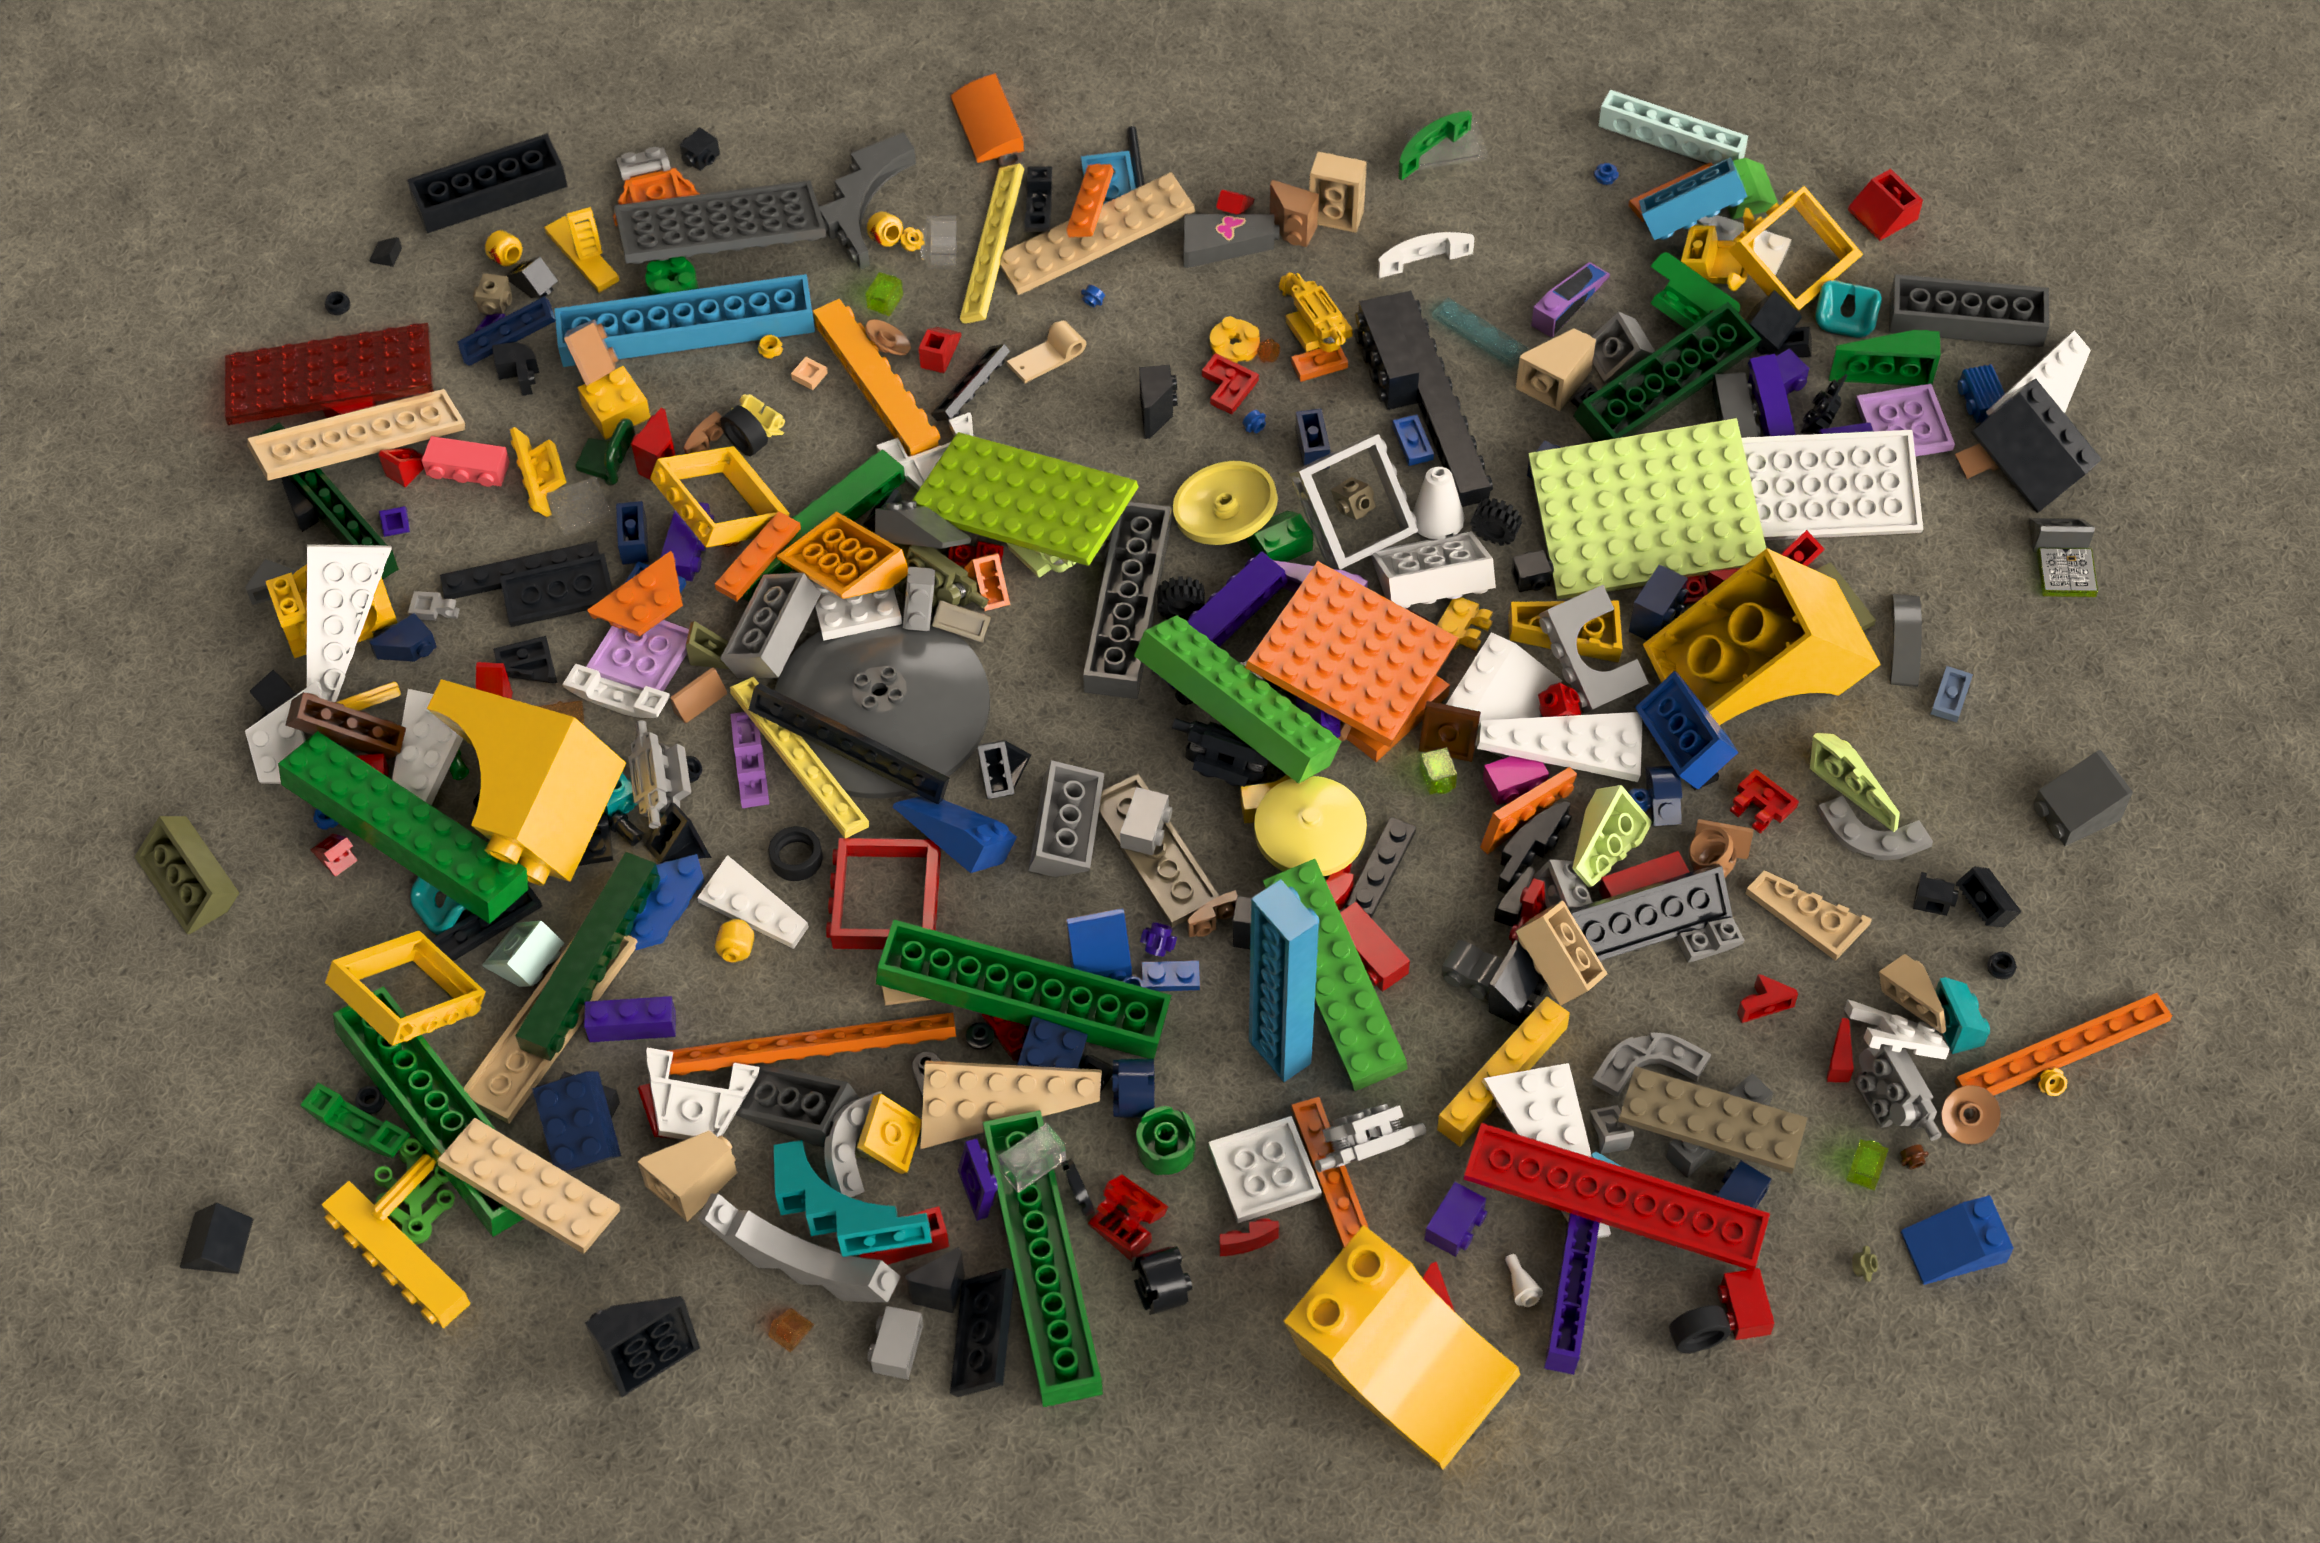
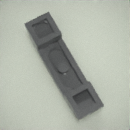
M1892 594L1893 646L1890 684L1918 687L1922 641L1920 597Z

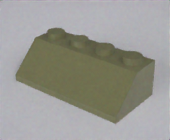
M159 816L136 853L135 858L186 934H191L227 913L239 892L187 816Z

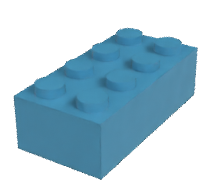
M1730 157L1639 200L1642 215L1654 240L1659 238L1664 240L1671 237L1674 231L1682 227L1687 229L1694 226L1697 220L1703 217L1711 218L1716 216L1722 208L1741 204L1744 198L1748 196Z

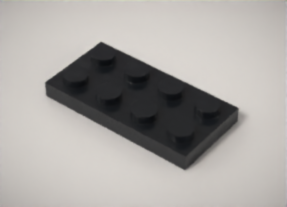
M605 554L499 576L510 627L587 611L613 592Z
M1008 1268L962 1280L950 1394L956 1397L1003 1386L1015 1274L1014 1271Z

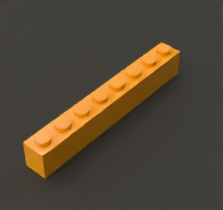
M837 299L813 310L815 327L894 439L899 438L907 456L910 457L939 447L938 440H940V434L934 425L930 426L924 410L917 408L912 393L905 391L899 375L892 373L886 357L880 356L877 345L867 338L863 325L861 323L857 324L854 320L851 308L849 306L845 307L842 301Z

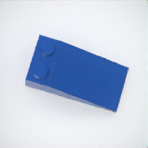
M1676 671L1669 675L1635 707L1678 776L1696 789L1704 785L1739 753L1727 734Z
M922 796L895 802L893 805L897 812L970 873L1003 864L1017 838L1009 831L1005 824L945 800L936 804Z

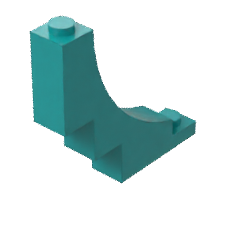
M803 1140L773 1145L775 1196L780 1215L806 1211L811 1236L837 1232L842 1257L932 1243L927 1213L898 1217L896 1206L872 1204L848 1197L828 1186L813 1171L807 1160Z

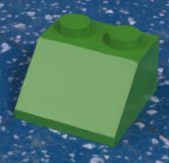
M1748 158L1733 160L1748 197L1744 198V201L1737 206H1727L1732 220L1742 218L1745 208H1749L1754 215L1766 212L1774 204L1778 203L1763 164Z

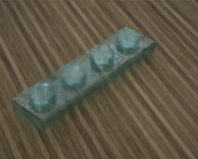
M1449 297L1432 312L1433 319L1510 368H1513L1519 362L1520 356L1528 351V347Z

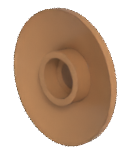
M869 320L866 323L865 331L869 338L877 345L879 351L906 355L911 350V344L907 337L894 326L881 320Z
M1975 1085L1962 1086L1952 1091L1945 1099L1941 1110V1120L1946 1132L1955 1140L1965 1144H1978L1989 1139L1997 1130L2001 1118L2000 1107L1996 1098L1988 1090ZM1968 1108H1971L1973 1110V1116L1969 1119H1966L1964 1117V1111Z

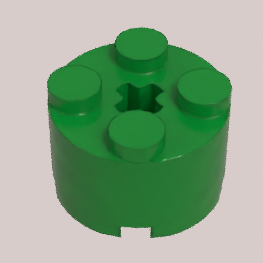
M683 256L672 257L663 261H651L647 265L645 280L649 296L699 289L695 268Z
M1169 1106L1156 1107L1145 1113L1136 1131L1137 1154L1141 1163L1154 1175H1170L1184 1170L1192 1163L1196 1149L1195 1126L1192 1119L1185 1112L1182 1111L1181 1113Z

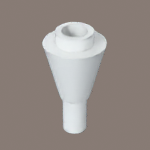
M1515 1254L1507 1256L1505 1261L1511 1272L1515 1303L1524 1307L1535 1305L1542 1296L1543 1290L1522 1269Z

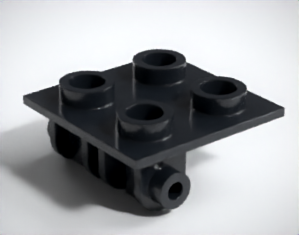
M1847 374L1838 381L1834 379L1828 385L1825 392L1821 390L1812 401L1814 404L1813 409H1810L1802 420L1805 424L1800 431L1801 433L1808 429L1812 434H1819L1820 429L1830 427L1842 404L1838 393L1848 376Z

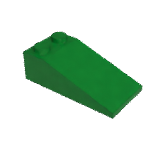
M1910 330L1837 345L1829 373V381L1834 379L1838 381L1847 374L1845 382L1906 386L1933 385L1941 356L1940 331Z

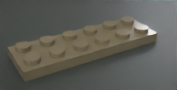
M1136 774L1102 791L1098 815L1167 922L1173 928L1187 921L1200 907L1219 895L1170 821L1169 823L1164 822L1162 828L1164 830V838L1161 846H1156L1153 856L1121 848L1120 832L1136 787L1149 790L1140 775Z
M1635 1066L1618 1122L1792 1174L1808 1118Z

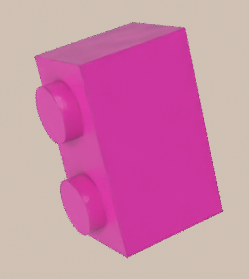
M1509 756L1484 765L1483 781L1496 805L1504 802L1509 804L1547 781L1549 773L1543 762Z

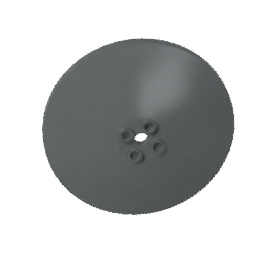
M901 613L902 624L824 641L820 630L806 640L789 658L776 683V692L947 777L953 774L970 758L977 745H979L987 727L990 714V693L986 673L980 660L962 638L955 633L933 627L932 620L930 621L929 631L908 630L903 628V613ZM877 689H885L887 691L882 696H875L873 694ZM803 738L849 796L884 799L914 793Z

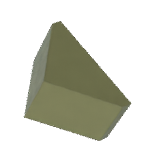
M691 622L686 641L690 665L729 669L720 659L729 641L697 622Z

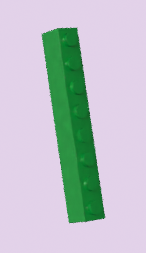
M883 449L876 455L870 456L863 465L856 470H852L837 485L831 486L823 496L812 501L801 513L791 517L800 522L801 530L782 551L836 511L850 520L856 521L893 489H897L906 482L904 466ZM776 557L742 597L750 602L763 575L788 574L793 569L779 561Z

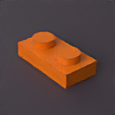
M1341 346L1338 350L1326 352L1320 348L1291 357V364L1300 382L1348 368V360Z

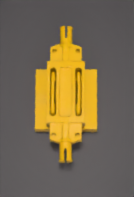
M1299 273L1293 274L1291 281L1295 286L1291 288V296L1294 299L1297 312L1286 315V324L1306 352L1318 348L1326 352L1338 350L1347 338L1353 337L1352 327L1322 285L1317 286L1315 281H1304Z

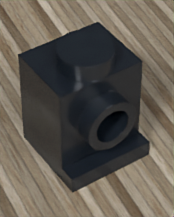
M1921 872L1916 887L1913 909L1947 916L1950 906H1956L1959 891L1954 890V883L1946 882L1939 878H1926L1927 873Z

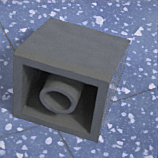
M2099 750L2039 789L2034 801V808L2038 816L2044 817L2050 825L2052 835L2056 839H2060L2064 846H2067L2121 821L2133 791L2104 753Z

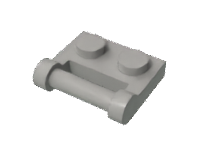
M650 147L645 152L636 154L628 152L616 158L622 181L629 180L631 176L662 169L664 172L671 170L664 147Z

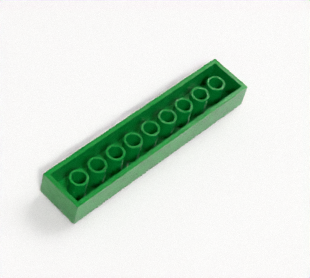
M317 731L278 763L281 785L487 923L493 922L528 890L527 868L519 863L517 865L508 864L489 855L485 851L488 845L486 841Z
M894 919L877 967L876 985L1029 1026L1034 1016L1088 1034L1086 1042L1148 1059L1155 1058L1172 996Z
M384 986L372 992L400 1019L406 1017V1014ZM349 1005L333 1013L335 1033L431 1158L435 1159L437 1166L440 1156L474 1118L496 1130L422 1035L392 1046ZM439 1167L492 1237L525 1219Z
M1041 1110L983 1122L986 1146L992 1174L995 1175L998 1184L996 1192L1013 1271L1015 1272L1016 1285L1042 1405L1047 1407L1103 1395L1101 1374Z

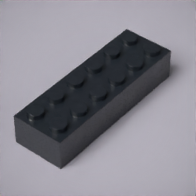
M548 133L407 179L412 200L427 234L568 187L563 165Z

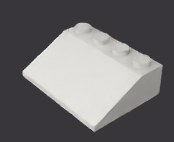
M1472 531L1454 536H1446V539L1441 540L1430 539L1384 548L1371 554L1385 598L1405 609L1412 604H1431L1436 602L1437 599L1460 598L1462 594L1472 592L1482 594L1487 592L1488 589L1496 588L1493 558Z
M1491 632L1446 705L1480 711L1479 725L1482 720L1538 718L1542 716L1539 710L1538 694L1545 691L1552 684L1562 683V680L1516 643ZM1491 752L1502 758H1507L1510 756L1496 752Z

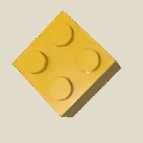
M624 366L615 369L589 385L583 384L577 387L583 408L605 440L612 437L621 419L628 418L632 421L633 426L651 417L647 399Z

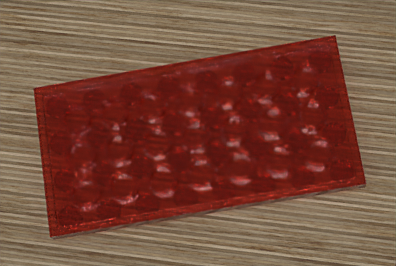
M415 323L409 326L390 327L384 330L361 332L354 335L336 336L329 339L311 340L304 343L285 344L279 347L260 348L254 351L235 352L225 355V419L227 425L434 392L431 339L428 323Z

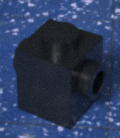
M700 127L680 144L682 161L688 167L693 166L699 171L711 165L716 157L720 155L718 138Z
M1544 550L1527 552L1513 557L1511 572L1519 592L1528 590L1539 591L1546 586H1550L1554 567L1550 559L1547 560Z

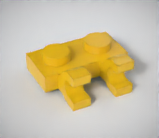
M1462 597L1452 599L1437 626L1459 638L1453 649H1457L1458 645L1462 644L1477 651L1481 644V640H1479L1481 631L1468 628L1472 624L1488 631L1493 623L1490 620L1493 611L1487 609L1479 610L1478 603Z

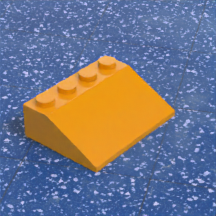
M837 511L777 555L779 561L799 573H804L809 579L842 599L890 589L904 579L908 573V565L901 548Z

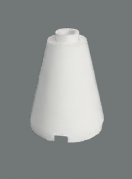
M1433 467L1427 471L1413 510L1417 519L1418 533L1429 539H1446V535L1452 533L1454 536L1459 533L1464 524V512L1452 473L1444 467Z

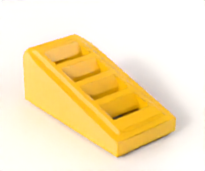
M591 207L567 213L573 245L578 258L583 260L602 254V247ZM587 219H588V221L575 224V223H577V222L584 221V220H587Z

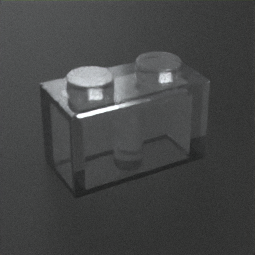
M927 216L926 226H922V241H926V243L921 245V260H926L927 269H957V216Z
M1048 1123L999 1155L1000 1170L1018 1193L1066 1160L1065 1144Z

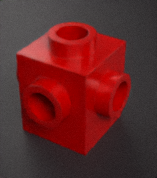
M1559 682L1550 685L1545 691L1538 694L1539 710L1543 717L1581 715L1579 695L1573 688Z

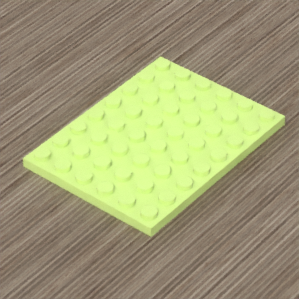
M1737 418L1529 453L1528 458L1548 557L1554 567L1552 577L1557 600L1579 596L1601 585H1604L1606 592L1645 586L1659 564L1685 577L1705 576L1711 571L1741 568L1766 549Z

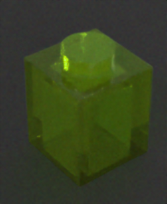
M879 272L865 293L867 309L890 316L903 297L902 280L893 275Z
M1443 748L1421 754L1419 768L1429 795L1435 793L1446 794L1455 789L1457 772L1448 749Z
M1860 1139L1846 1181L1875 1191L1889 1148L1883 1147L1880 1143L1873 1140L1866 1141Z

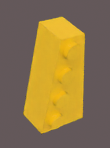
M1565 601L1511 602L1508 615L1510 641L1551 649L1552 643L1548 634H1545L1540 627V617L1538 614ZM1611 601L1614 610L1588 621L1580 629L1577 636V651L1579 655L1619 663L1623 650L1619 601Z

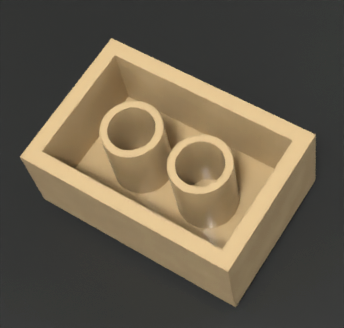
M1323 152L1317 153L1310 173V191L1319 194L1318 225L1357 233L1364 212L1366 161Z
M1563 900L1535 915L1516 931L1519 943L1530 954L1536 971L1543 976L1548 984L1551 996L1557 999L1560 1006L1586 993L1607 975L1606 970Z

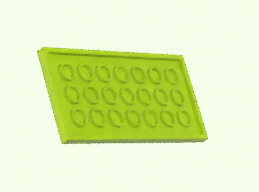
M957 432L912 501H917L916 506L928 507L960 530L1089 566L1137 491L1138 484L1134 479Z

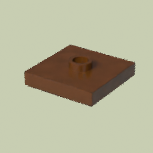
M1427 701L1418 751L1472 762L1481 712Z

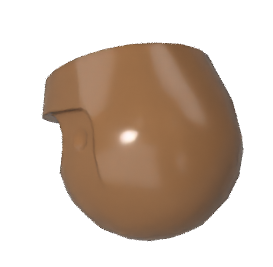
M1719 827L1706 828L1700 831L1690 844L1689 857L1694 871L1720 864L1723 867L1724 877L1726 878L1734 868L1737 860L1736 850L1730 834ZM1715 834H1716V835L1722 836L1724 839H1721V838H1718V839H1707V838H1708V836H1710V835H1715Z

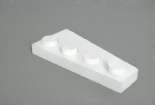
M1719 215L1711 218L1703 217L1697 220L1695 224L1715 226L1718 240H1733L1744 231V223ZM1765 230L1755 237L1754 252L1775 276L1790 247L1791 239Z
M728 855L697 897L699 903L731 919L743 920L752 929L793 949L809 927L807 921Z

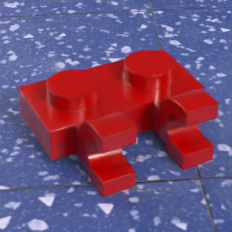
M1755 769L1738 785L1737 792L1740 794L1733 799L1735 805L1730 809V812L1740 817L1751 802L1755 804L1761 811L1755 815L1754 819L1757 821L1752 825V828L1761 834L1768 827L1771 820L1775 819L1781 823L1797 808L1799 800Z
M1123 1174L1107 1182L1103 1191L1106 1199L1097 1207V1210L1105 1216L1110 1214L1117 1204L1126 1207L1129 1216L1122 1221L1120 1226L1128 1232L1133 1231L1141 1221L1152 1224L1164 1217L1168 1209L1166 1204Z

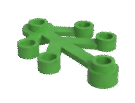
M413 1138L407 1139L399 1150V1157L402 1162L406 1163L407 1171L423 1155L424 1151L421 1143ZM413 1146L416 1147L417 1150L411 1152L407 1150V1147ZM381 1166L375 1170L374 1182L378 1186L389 1190L397 1180L392 1177L393 1173L389 1167ZM438 1166L435 1168L434 1176L421 1189L419 1183L403 1200L409 1206V1215L398 1207L389 1215L402 1226L401 1231L415 1245L429 1239L432 1232L431 1224L454 1204V1194L450 1190H441L437 1194L436 1203L422 1215L421 1205L442 1184L449 1182L446 1176L438 1174L441 1171ZM386 1174L388 1178L380 1179L378 1175ZM381 1193V1194H379V1195L377 1196V1198H376V1203H377L386 1193ZM442 1197H448L451 1201L448 1203H443L440 1201V1199ZM421 1226L422 1230L414 1231L412 1227Z

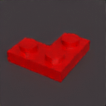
M1216 353L1202 369V377L1220 385L1211 396L1210 405L1233 415L1259 381L1258 373Z
M1534 878L1529 888L1525 887L1520 896V903L1523 906L1521 920L1518 925H1513L1509 935L1512 945L1515 940L1519 941L1516 931L1535 915L1546 910L1544 881Z

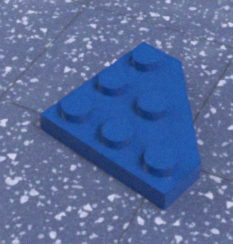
M697 854L656 865L660 876L659 885L655 891H651L646 907L641 914L638 913L630 933L631 937L637 939L635 950L663 943L675 921L679 920L690 904L689 901L695 892L703 885L704 878Z

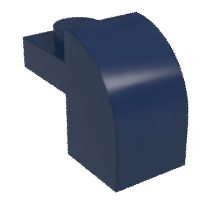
M1672 765L1645 767L1646 790H1648L1651 797L1653 826L1682 824L1681 798L1683 797L1681 780Z

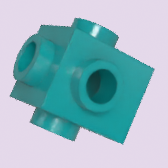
M623 772L604 809V813L608 815L609 820L614 814L618 812L621 814L629 813L638 805L634 803L631 778L627 779Z

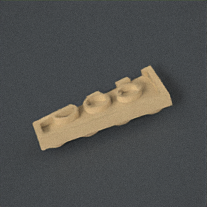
M1763 871L1749 885L1745 893L1835 961L1864 932L1872 920L1864 915L1859 917L1849 912V908L1840 904L1835 906L1822 900V896L1816 893L1808 894L1798 889V885L1767 871Z

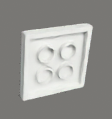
M812 582L821 593L815 604L823 641L902 624L901 613L893 587L842 599L816 582Z
M1292 1116L1208 1142V1148L1237 1223L1320 1198L1322 1195Z

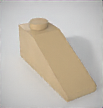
M1904 954L1879 971L1881 990L1885 995L1943 1034L1946 1031L1944 1010L1922 963Z

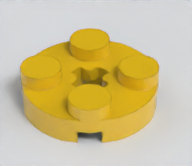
M1231 316L1225 317L1210 333L1209 343L1213 355L1216 353L1237 364L1238 361L1246 360L1247 362L1256 356L1260 348L1259 329L1247 321L1235 319ZM1230 339H1239L1241 343L1230 344Z

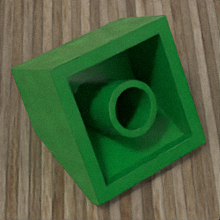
M1285 511L1271 517L1263 528L1245 538L1256 556L1263 552L1274 561L1288 562L1313 550V531L1300 513Z

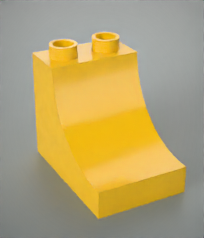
M1768 548L1643 644L1661 683L1676 671L1719 726L1749 709L1776 699L1806 693H1827L1839 696L1881 665L1837 581Z
M441 679L427 709L476 750L481 772V788L476 814L471 826L490 840L485 851L498 860L512 865L519 863L527 868L528 882L535 885L544 886L548 876L571 882L626 762L575 717Z
M1364 1225L1284 1320L1303 1357L1442 1470L1520 1376L1518 1366L1464 1322L1429 1287L1409 1260Z

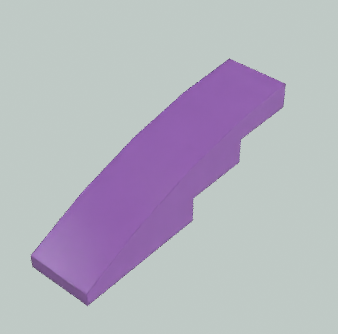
M745 712L730 714L742 808L768 805L770 803L761 732Z

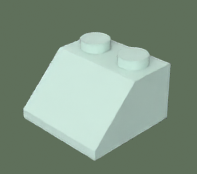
M542 921L517 922L482 966L519 987L533 986L542 978V971L546 966L558 958L560 955L559 950L564 945V942Z

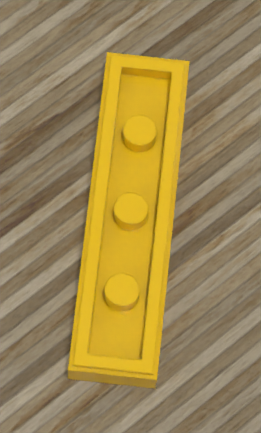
M566 216L544 227L545 233L598 293L620 281L619 275L601 255L583 260L578 258Z

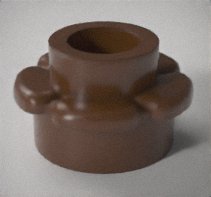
M1921 1144L1910 1146L1899 1153L1902 1159V1166L1908 1165L1909 1169L1923 1166L1926 1163L1925 1158L1929 1155L1927 1151L1924 1152Z

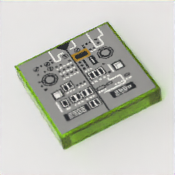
M2038 548L2037 559L2042 596H2097L2098 587L2092 548Z

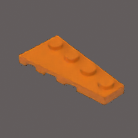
M1568 767L1492 814L1480 848L1488 855L1518 832L1529 820L1548 809L1560 798L1569 796L1574 789L1573 783L1577 773Z

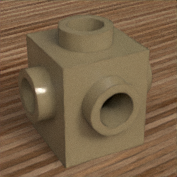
M483 273L479 286H476L473 292V300L477 303L480 313L488 315L505 313L506 307L510 306L512 301V291L508 276Z
M1353 477L1331 489L1337 510L1342 515L1357 520L1366 516L1369 511L1376 507L1373 498L1374 491L1371 486Z

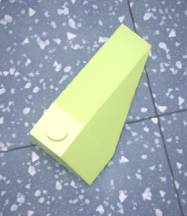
M1816 733L1812 740L1810 769L1891 831L1895 832L1898 829L1900 812L1855 749L1847 741L1841 740L1834 734Z
M1622 785L1596 789L1585 810L1572 869L1588 887H1593L1611 871V867L1617 861H1621L1627 856V852L1632 848L1638 847L1653 823Z

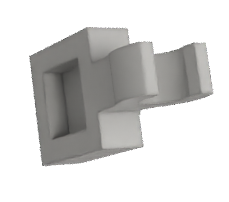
M414 591L408 615L410 616L415 613L420 620L436 621L438 614L446 618L457 619L460 609L455 608L456 600L442 599L440 593Z

